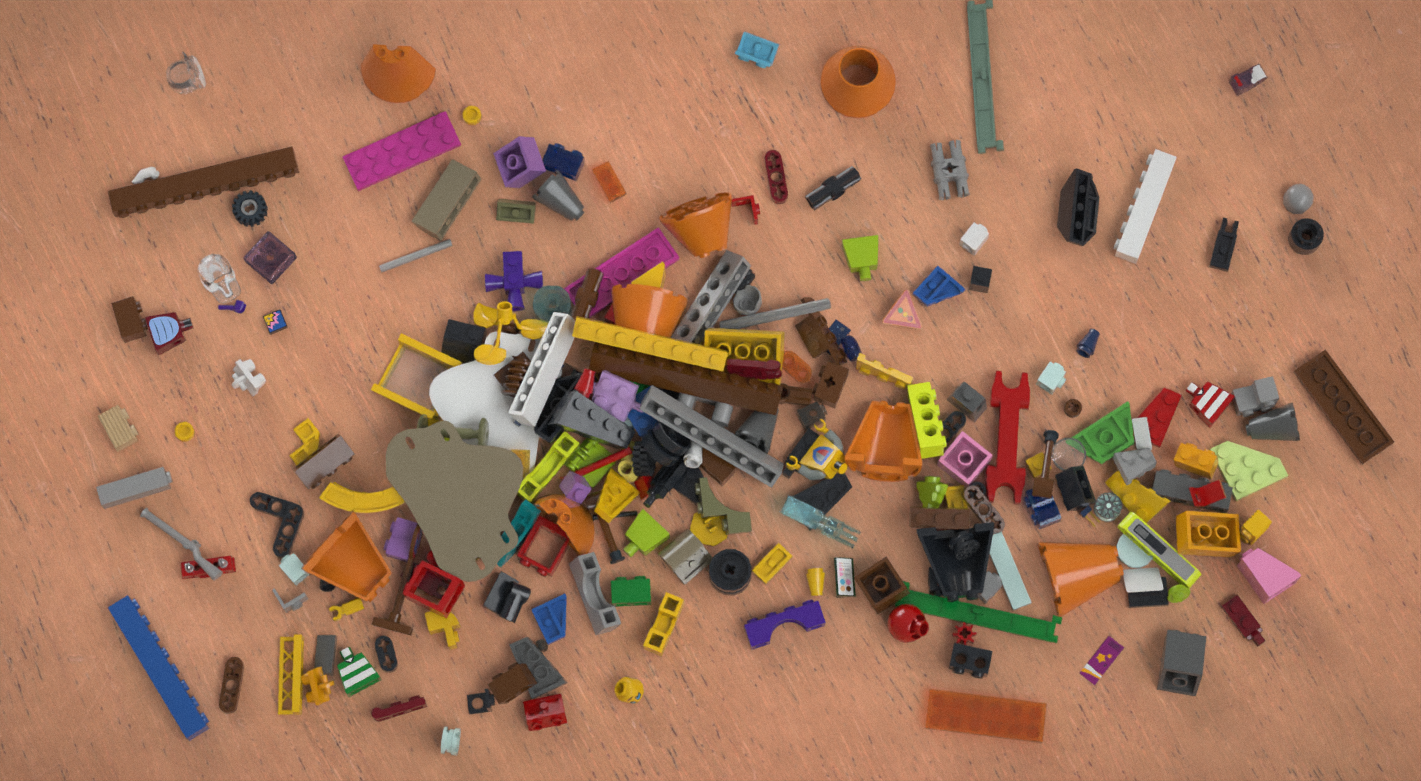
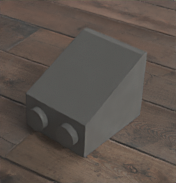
M1167 630L1157 690L1196 696L1203 675L1207 636L1180 632L1178 630Z

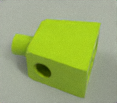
M878 235L842 239V249L850 272H859L860 281L871 280L870 271L876 270L878 266Z
M642 509L625 533V537L630 543L623 551L629 557H632L638 550L646 556L670 538V533Z

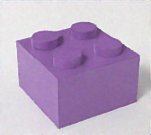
M519 136L493 153L505 187L521 188L546 172L534 137Z

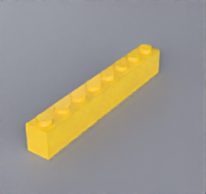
M576 316L572 337L719 371H724L728 354L725 350Z

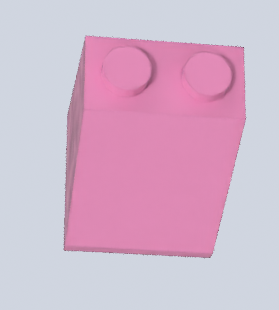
M1251 548L1243 553L1237 565L1263 604L1294 585L1301 577L1299 572L1259 548L1254 551Z

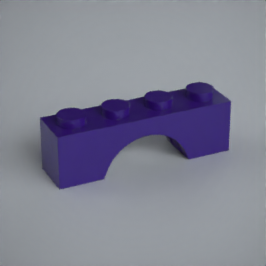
M808 600L802 603L803 606L797 608L790 606L785 608L782 613L772 612L765 615L766 618L758 620V618L748 620L747 624L744 625V629L751 650L769 645L773 631L783 623H796L807 632L824 627L826 622L819 601Z

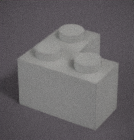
M1273 376L1255 380L1251 386L1234 389L1231 393L1235 396L1233 405L1236 415H1242L1243 417L1251 416L1254 412L1260 410L1262 413L1273 410L1272 407L1279 400Z

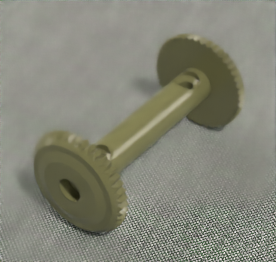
M422 414L419 417L417 428L428 427L426 414ZM481 418L478 430L455 427L462 439L471 440L476 438L478 439V445H488L489 424L486 418ZM441 429L440 432L443 438H450L446 429Z

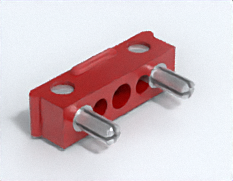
M232 556L206 559L214 566L219 564L218 569L223 572L222 574L236 572L235 558ZM195 560L181 562L182 579L210 577Z

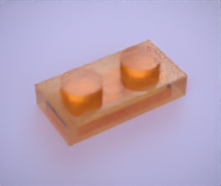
M609 161L592 169L609 203L627 195Z

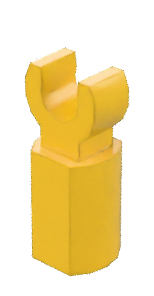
M355 598L343 603L340 607L332 606L329 608V611H338V615L332 619L333 621H339L343 615L348 616L365 608L362 600Z

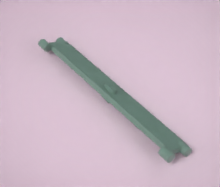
M985 0L986 3L975 5V1L967 2L978 154H985V149L994 147L999 152L1004 151L1003 140L996 141L987 9L993 8V0Z

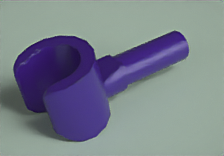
M236 300L234 306L218 305L219 310H232L239 314H242L246 308V304L240 300Z

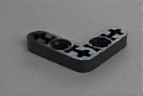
M262 492L252 494L250 504L253 509L283 519L273 545L274 554L278 558L283 559L286 555H290L304 518V510L296 503ZM261 497L263 502L268 503V509H265L267 506L262 503L256 506L254 500ZM276 502L282 504V509L279 512L272 511V505ZM298 509L300 515H296L294 518V522L297 524L287 522V519L291 521L293 517L290 512ZM285 527H293L294 533L291 536H285L283 533ZM282 537L285 540H289L290 543L286 541L284 545L287 549L286 552L283 551L279 554L280 552L277 548L283 545V540H280Z

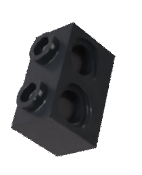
M954 643L949 669H952V672L963 675L966 672L972 674L971 676L974 678L983 679V676L987 677L993 651ZM962 655L965 657L966 662L958 664L955 658ZM978 659L983 660L985 667L977 668L974 662Z

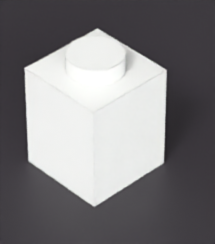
M974 222L960 239L959 245L975 256L989 237L987 228Z

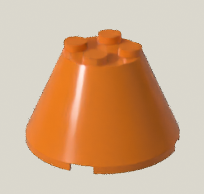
M730 192L716 193V197L710 199L704 196L683 203L666 211L667 216L663 217V215H660L659 220L694 257L704 258L709 256L711 251L725 250L728 248L732 195Z

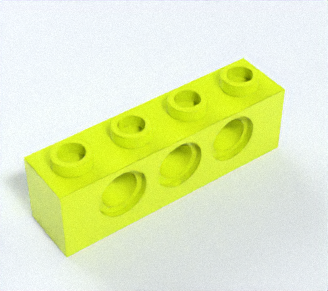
M930 382L907 385V396L912 409L921 458L943 456L947 443L945 436L941 435L943 424L942 420H938L937 417L940 416L938 404L935 405L934 400H936L935 389H931Z

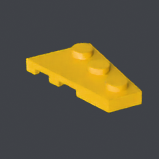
M1119 470L1105 482L1112 492L1120 498L1125 507L1138 515L1145 523H1148L1170 502L1167 498H1162L1155 494L1156 491L1151 488L1148 489L1141 485L1137 479H1133L1130 485H1126Z

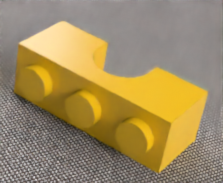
M667 592L665 593L658 609L655 623L650 628L644 642V650L662 657L684 606V599Z

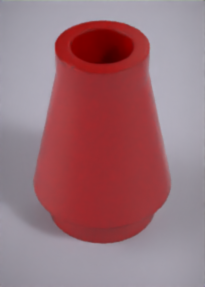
M584 368V372L574 388L586 398H590V394H593L595 371Z

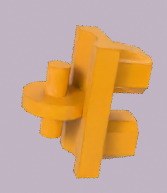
M322 666L311 669L301 675L302 683L304 685L310 684L312 691L306 693L308 703L321 705L330 700V686L335 685L334 680L328 681L327 675L323 674Z

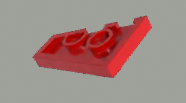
M1163 388L1137 417H1147L1151 444L1158 448L1161 447L1182 396L1167 388Z

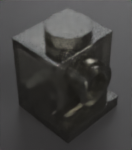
M818 401L802 409H798L796 415L804 430L807 431L809 428L815 427L814 424L816 426L821 424L819 419L826 421L825 415H827V411L823 404L819 405ZM815 411L817 414L816 416H811L809 413Z

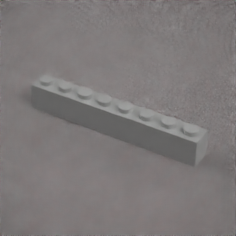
M653 385L642 399L640 410L772 488L782 474V462Z

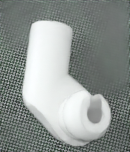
M155 167L142 169L133 179L132 183H142L149 177L153 180L157 179L160 173Z

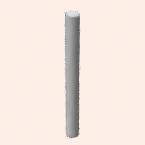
M445 240L379 265L381 273L453 246L451 240Z

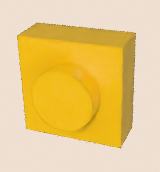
M1043 452L1025 460L1033 478L1041 476L1044 460Z

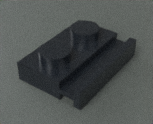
M1161 577L1163 590L1128 592L1129 608L1168 606L1166 577Z

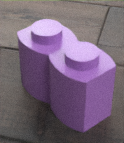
M397 517L396 522H392L390 527L392 535L390 540L387 539L384 545L387 557L404 562L408 561L410 544L417 525L416 522Z

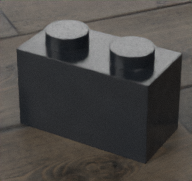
M1084 466L1070 467L1055 475L1067 511L1080 510L1096 502Z

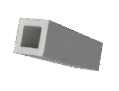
M164 467L96 488L101 506L106 509L171 489L170 483L173 480L170 471L167 472Z

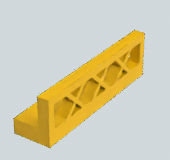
M294 634V637H280L278 715H302L303 683L301 675H303L304 637L302 634ZM285 642H294V650L291 654L284 650ZM291 659L293 661V670L288 674L284 670V664ZM290 678L293 681L292 690L287 693L283 688V684ZM290 698L292 700V710H283V702Z

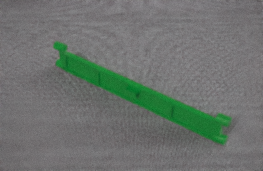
M903 581L905 586L909 590L910 583ZM909 590V595L895 603V607L902 604H911L927 615L965 622L1051 643H1057L1058 636L1054 635L1056 624L1061 625L1063 618L1053 615L1052 622L961 601L947 602V598Z

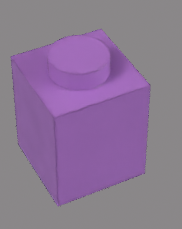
M570 470L559 485L566 498L582 504L591 491V487L585 477Z

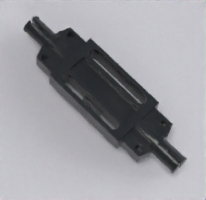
M685 454L680 455V459L673 466L666 467L663 465L650 482L651 487L646 492L649 496L643 503L647 508H650L655 500L663 499L688 467L683 460Z

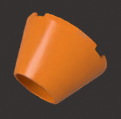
M851 46L839 50L829 58L821 74V90L825 100L836 112L851 118H865L877 114L878 111L889 104L895 91L896 78L892 65L883 54L865 46ZM863 65L871 69L876 77L869 84L857 86L847 82L842 73L850 66Z

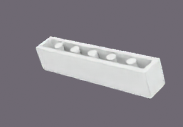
M1155 149L1153 155L1149 154L1146 165H1149L1147 172H1142L1139 181L1143 183L1141 188H1136L1133 196L1136 199L1135 204H1130L1126 214L1130 216L1128 222H1123L1120 230L1123 233L1122 238H1117L1113 248L1117 250L1116 257L1135 264L1137 263L1177 158L1176 156Z
M553 312L508 414L520 424L536 425L575 337H572L575 320L568 314Z

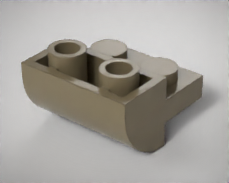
M688 529L658 553L684 585L709 565L713 558L704 548L701 541Z

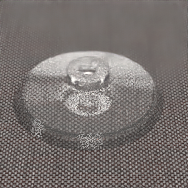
M1063 438L1054 445L1052 460L1056 467L1062 471L1070 467L1083 466L1086 460V450L1077 439Z

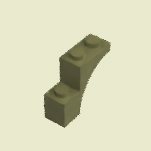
M707 477L697 479L694 487L695 494H699L697 512L701 514V518L724 516V519H722V529L726 531V535L749 533L752 531L750 512H739L724 506L713 495Z

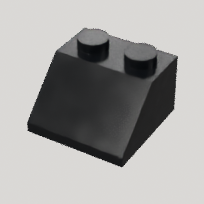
M448 319L441 352L462 362V364L476 360L474 358V351L478 346L484 345L487 336L486 328Z

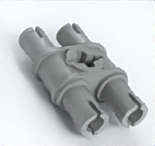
M954 140L949 142L952 157L949 159H944L942 143H937V150L935 143L930 145L933 158L931 167H933L935 178L933 181L937 184L939 200H944V193L946 200L951 198L948 182L951 181L956 182L958 197H963V191L964 197L970 195L967 183L969 174L967 173L966 158L962 154L960 140H956L955 144ZM948 167H951V170H953L952 173H949V171L947 170Z

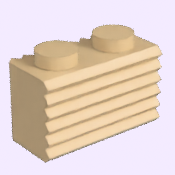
M116 405L98 415L117 452L138 441L136 436L139 434L134 425H129L127 419L130 417L125 408L121 410Z

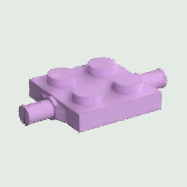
M606 370L602 371L599 381L597 383L594 382L592 402L622 422L626 421L632 409L643 413L639 409L641 404L636 402V393L639 386Z

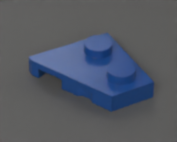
M937 266L912 295L928 307L964 293L965 288Z
M566 594L531 609L548 645L566 637Z

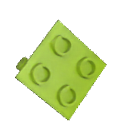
M586 438L564 465L574 472L611 455V453L595 440ZM615 462L582 477H585L588 484L594 488Z

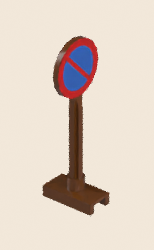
M418 523L411 540L409 559L403 571L393 611L390 612L389 619L373 617L371 624L410 636L412 635L413 628L400 622L402 616L400 613L405 596L402 594L403 588L410 581L413 560L417 555L423 531Z

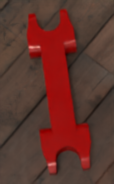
M996 371L990 396V407L999 408L996 466L987 465L985 486L990 503H994L995 492L1002 486L1009 487L1012 490L1014 504L1020 505L1022 491L1025 486L1026 468L1016 467L1019 411L1020 409L1029 410L1030 404L1028 373L1022 372L1020 385L1013 389L1004 386L1002 371Z

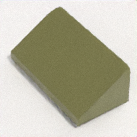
M499 199L497 202L496 220L534 224L536 202Z

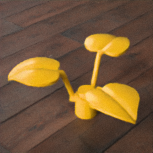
M503 301L498 303L497 309L478 303L473 314L474 323L484 328L498 325L495 346L489 344L478 346L474 351V358L477 362L485 365H495L505 360L506 350L498 348L502 325H508L512 319L517 329L521 330V335L528 339H541L549 322L526 319L519 324L516 313H512V304L510 302Z

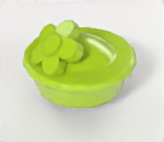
M1184 584L1175 585L1168 591V601L1171 603L1182 602L1190 595L1191 591Z

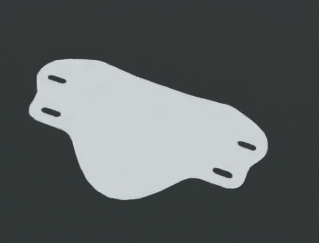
M497 332L490 333L486 337L485 344L493 346L497 338ZM501 332L499 348L506 350L504 361L495 365H485L474 360L450 368L434 378L430 385L429 395L432 405L444 421L452 423L454 427L478 430L481 418H486L489 424L487 446L505 448L515 453L521 459L523 465V481L535 468L539 436L535 434L534 426L521 424L518 427L513 423L515 419L508 412L514 398L501 393L505 389L494 377V374L513 360L512 356H518L522 352L532 361L541 339H534L536 341L534 350L529 352L528 346L531 339L525 338L521 334ZM562 369L556 379L561 378ZM476 438L471 440L462 439L467 444L478 445V439Z

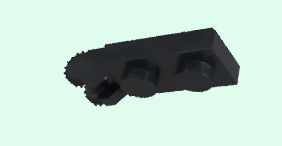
M1223 217L1209 267L1228 272L1237 238L1236 232L1239 221H1234L1232 232L1230 233L1225 231L1228 221L1227 218Z

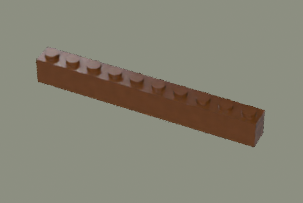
M291 146L109 190L108 195L114 216L125 218L129 214L136 212L139 214L145 213L148 209L152 208L162 209L166 205L173 203L179 205L184 203L185 200H200L203 196L210 194L216 196L227 190L237 191L243 186L253 187L264 181L274 182L277 178L281 177L291 178L299 173L294 149Z
M598 342L594 344L589 364V370L595 371V373L602 374V371L606 370L625 380L650 386L653 385L654 387L772 415L777 414L783 386L776 383L763 382L755 378H746L738 374H729L715 369H708Z

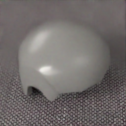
M1304 184L1291 186L1283 196L1285 208L1293 214H1303L1311 207L1314 200L1311 189Z
M746 285L743 290H738L733 299L735 310L741 315H752L758 312L762 305L760 291L751 285Z

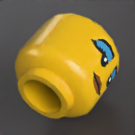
M622 677L616 683L614 691L618 700L634 704L641 700L644 694V687L642 682L636 678Z

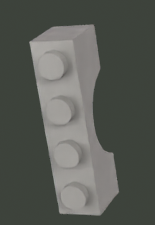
M592 552L577 556L569 563L595 635L611 632L621 624L615 606L610 605L601 592L599 583L601 568L596 555Z

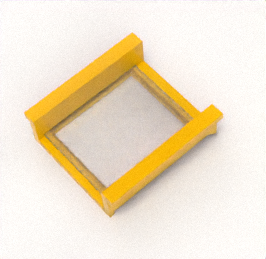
M401 333L398 338L399 347L379 384L374 383L371 391L420 415L426 414L427 418L431 420H436L439 414L430 399V385L440 373L462 365V362Z

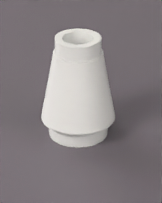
M692 440L691 448L685 453L683 458L687 467L698 468L702 463V446Z

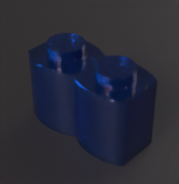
M1033 489L1025 492L1023 501L1026 508H1030L1032 511L1030 517L1034 526L1037 525L1039 529L1061 522L1062 517L1053 495L1049 499L1032 496Z

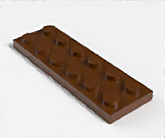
M1326 349L1294 370V374L1362 465L1394 443V440Z

